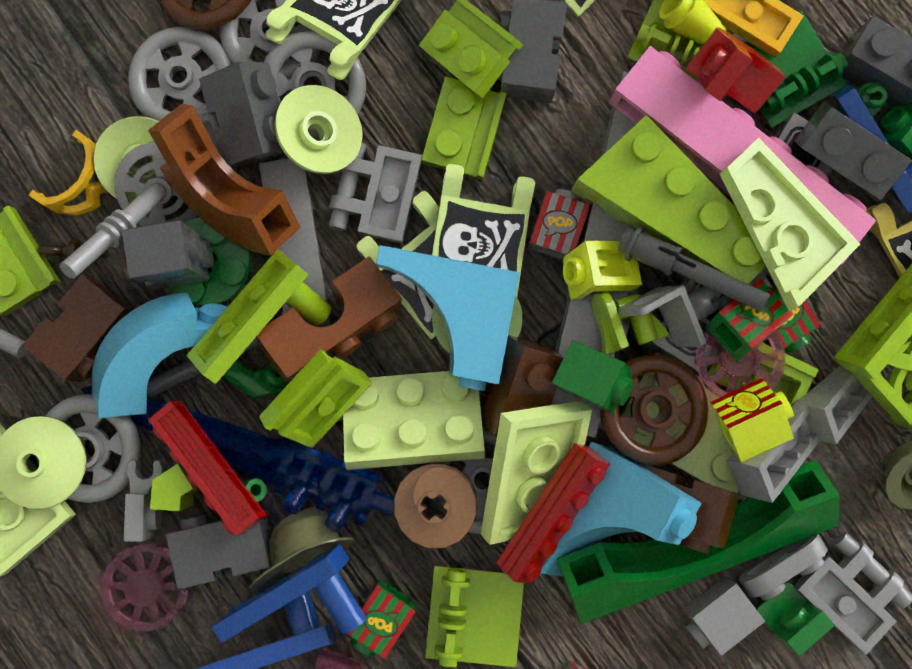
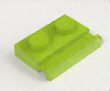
M456 0L449 12L446 9L443 11L419 46L473 92L484 98L511 62L508 58L516 48L520 50L523 44L468 0Z
M445 76L423 152L422 164L446 170L448 164L460 165L464 168V174L477 177V179L483 181L507 93L489 90L484 98H482L460 80Z
M9 205L4 207V211L0 213V315L2 316L11 314L43 294V291L48 287L61 282L46 257L38 253V244L17 210Z
M320 349L261 413L259 418L265 429L270 431L272 428L276 429L280 435L313 448L372 385V382L364 371L335 356L331 358L325 351Z

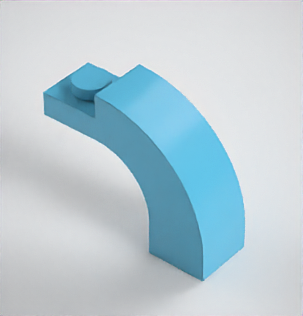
M187 292L162 296L140 305L120 319L102 341L93 364L92 395L98 418L146 414L147 385L155 367L170 354L184 348L194 347L228 306L210 303L203 305L201 308H194Z

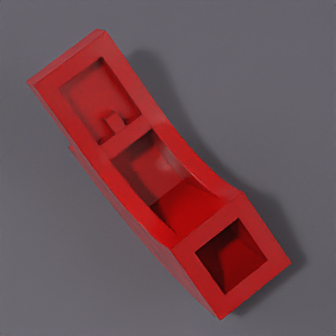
M719 27L715 28L685 67L687 71L701 80L704 90L717 100L721 101L727 94L754 114L757 113L786 77L781 69L767 58Z

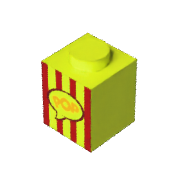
M763 378L710 402L724 438L741 463L794 439L788 419L794 417V413L788 399L782 391L774 393Z

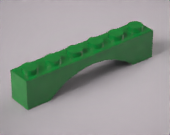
M814 460L800 466L773 503L747 497L737 504L725 548L711 546L708 554L685 547L681 543L675 545L656 541L655 539L628 543L599 542L559 557L557 562L580 624H584L837 527L839 524L840 495L818 462Z

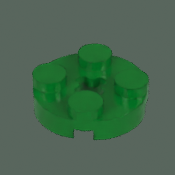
M200 217L185 221L184 223L203 237V241H209L212 253L217 255L218 260L214 262L213 271L209 273V281L170 287L169 290L173 294L187 292L192 304L198 306L210 303L224 305L232 301L244 289V283L248 279L249 271L251 272L253 263L251 251L226 239L207 225Z

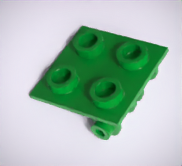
M805 15L776 58H773L750 42H745V44L779 67L786 76L759 109L770 129L784 122L794 112L796 114L800 113L847 85L842 77L843 70L848 67L845 56L842 53L835 55L827 53Z

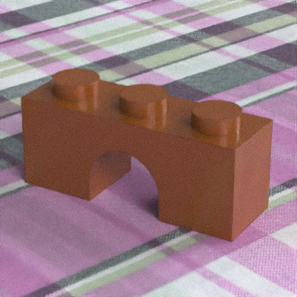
M370 256L332 281V296L343 311L342 316L337 322L327 327L312 326L306 323L293 307L267 324L256 336L257 345L286 385L290 383L320 349L325 351L331 358L337 355L339 359H343L361 346L362 342L359 339L372 330H375L377 334L381 333L398 320L397 313L400 310L402 298L381 270L376 267Z

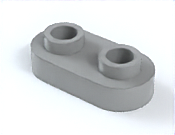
M816 534L771 553L743 572L739 577V581L749 597L760 596L762 600L771 599L786 588L785 582L797 574L803 576L819 569L825 562L822 557L825 556L828 549L820 536Z

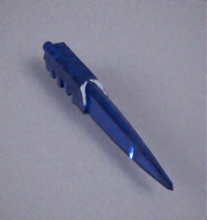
M87 386L81 391L84 394L92 395V386ZM147 399L146 414L129 416L134 423L152 431L153 425L148 419L164 407L166 403ZM190 411L233 469L250 475V479H260L265 485L275 483L274 492L283 495L286 488L290 489L282 503V508L289 514H298L306 498L310 497L317 500L316 509L324 512L328 505L333 507L325 521V525L334 532L342 530L350 514L355 516L354 523L363 526L372 509L388 516L393 515L394 498L378 492L380 475L365 469L346 470L344 461L288 438L272 439L237 425Z

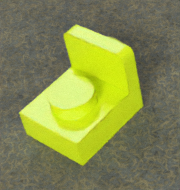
M620 241L583 242L563 258V278L566 284H568L571 300H581L592 292L633 291L642 285L637 260L632 259L629 262L624 260L625 254L618 252Z

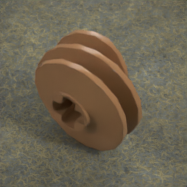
M444 462L426 463L411 471L399 484L394 498L395 517L401 531L412 542L427 548H446L459 542L472 528L478 510L476 491L468 477L454 466ZM438 495L443 496L446 502L442 507L448 510L447 513L444 514L441 511H437L434 515L430 514L426 509L430 504L425 500L426 496L431 499L436 498Z

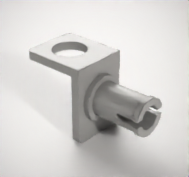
M684 285L657 287L619 307L617 311L619 316H642L659 307L672 340L677 347H701L706 344V339L698 321L726 307L728 297L723 296L715 300L714 297L721 293L706 286L690 294H687Z

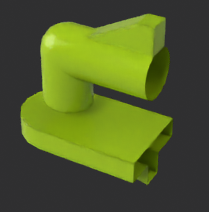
M608 292L594 294L592 309L601 335L602 353L612 354L629 346L620 319L630 318L638 345L669 336L667 329L651 312L642 316H619L617 309L640 297V294H633L614 300Z

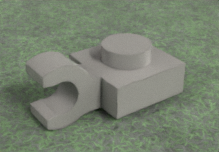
M131 460L128 463L127 476L130 482V493L125 494L124 541L143 542L155 537V530H159L161 527L163 510L150 509L152 479L167 471L164 460L154 461L153 474L150 478H146L141 474V460L139 462L138 460Z

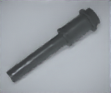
M642 225L638 228L629 226L624 232L618 246V252L625 254L624 260L629 262L632 259H636L664 272L667 276H671L675 272L760 312L764 310L771 294L683 255L682 247L672 245L646 233V227Z

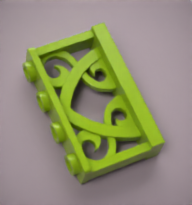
M912 264L833 357L843 369L853 373L856 379L890 415V419L896 425L911 431ZM886 365L895 367L889 383L880 374ZM908 373L906 378V387L910 392L903 399L901 391L902 383L904 381L906 374Z

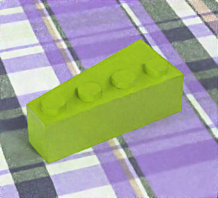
M647 115L576 180L571 189V192L585 200L586 198L604 209V213L618 222L623 221L635 228L642 225L646 227V233L672 245L682 247L683 255L744 283L749 284L766 267L737 208Z

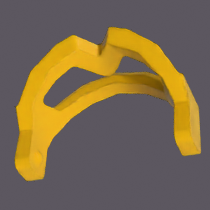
M75 130L72 136L77 139L78 143L84 145L86 155L84 168L79 179L67 191L58 196L45 197L43 193H38L33 189L29 194L31 198L59 215L79 216L94 211L101 206L100 194L108 192L100 181L88 184L95 171L94 150L96 143L78 130ZM85 189L86 201L77 205H64L75 199Z

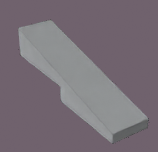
M840 365L791 406L794 417L788 419L794 439L742 463L736 454L727 460L740 495L773 503L820 441L832 444L839 442L873 397L856 379L853 373L843 369Z

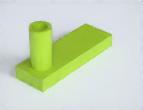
M277 249L186 356L203 376L216 384L284 304H287L290 308L294 307L298 314L313 326H318L326 321L331 313V305L303 282L309 274Z

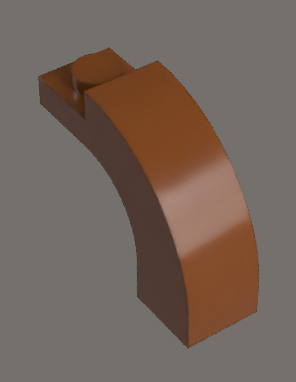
M180 104L148 130L166 161L160 167V170L172 188L198 217L226 239L250 251L271 256L300 228L282 190L257 186L241 177L226 163L214 146L193 105Z

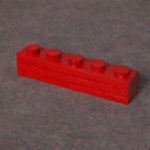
M170 401L148 419L153 425L152 431L155 436L167 444L170 448L169 454L172 459L184 467L187 471V479L193 486L199 487L205 496L204 501L211 510H216L222 518V526L228 533L233 534L235 537L243 535L268 516L183 402Z
M574 443L497 560L496 564L513 581L531 584L540 575L542 566L548 557L556 551L558 542L564 533L572 527L574 518L580 509L588 503L589 496L596 485L604 479L610 463L590 447Z

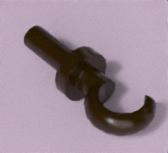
M71 240L68 245H40L37 251L40 255L70 256L81 246V242L79 240ZM109 249L98 258H108Z

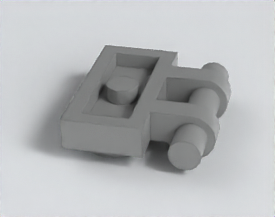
M362 143L356 158L347 167L339 171L341 172L337 193L336 195H331L328 209L332 210L328 227L346 231L349 215H356L361 217L358 227L360 235L402 244L422 163V155L378 145L375 161L372 162L363 160L366 144ZM359 177L370 178L365 201L354 199Z
M842 532L835 538L833 544L844 554L843 560L837 564L829 556L825 555L822 557L825 561L824 564L816 571L803 575L794 587L808 603L823 610L835 624L834 628L858 651L867 655L897 622L884 607L892 600L900 609H904L912 603V594L903 586L904 580L893 570L887 571L873 558L874 552L863 541L856 542L847 532ZM860 571L874 583L873 589L869 593L853 580Z

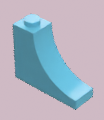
M380 245L376 267L394 272L412 282L430 299L440 314L449 340V374L459 377L458 386L485 391L487 382L499 384L520 272Z
M591 442L589 447L609 462L610 466L606 470L604 479L596 485L590 494L588 503L580 509L574 518L572 527L564 533L558 542L556 551L548 557L542 566L540 574L562 576L557 558L594 545L602 539L615 534L641 532L656 541L679 545L682 539H685L693 531L697 522L696 513L702 503L637 462L628 459L616 449Z

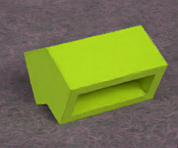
M176 464L152 479L150 509L181 511L193 506L194 492L199 490V487H195L189 482L186 476L187 471L181 464Z

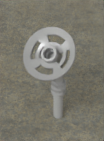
M148 142L135 147L119 163L115 173L114 189L122 210L117 209L113 211L111 216L106 217L103 222H100L96 226V233L60 263L62 272L69 278H76L110 247H119L123 242L121 230L136 228V224L144 227L178 220L184 223L197 216L188 208L180 216L169 220L166 219L165 215L177 211L184 201L172 188L160 170V167L166 161L155 142ZM153 155V162L140 167L134 177L128 175L134 163L143 157ZM155 169L156 174L152 175L146 183L140 181L146 172ZM127 192H136L138 197L130 202ZM172 195L178 197L177 201L173 205L163 208V204H165Z

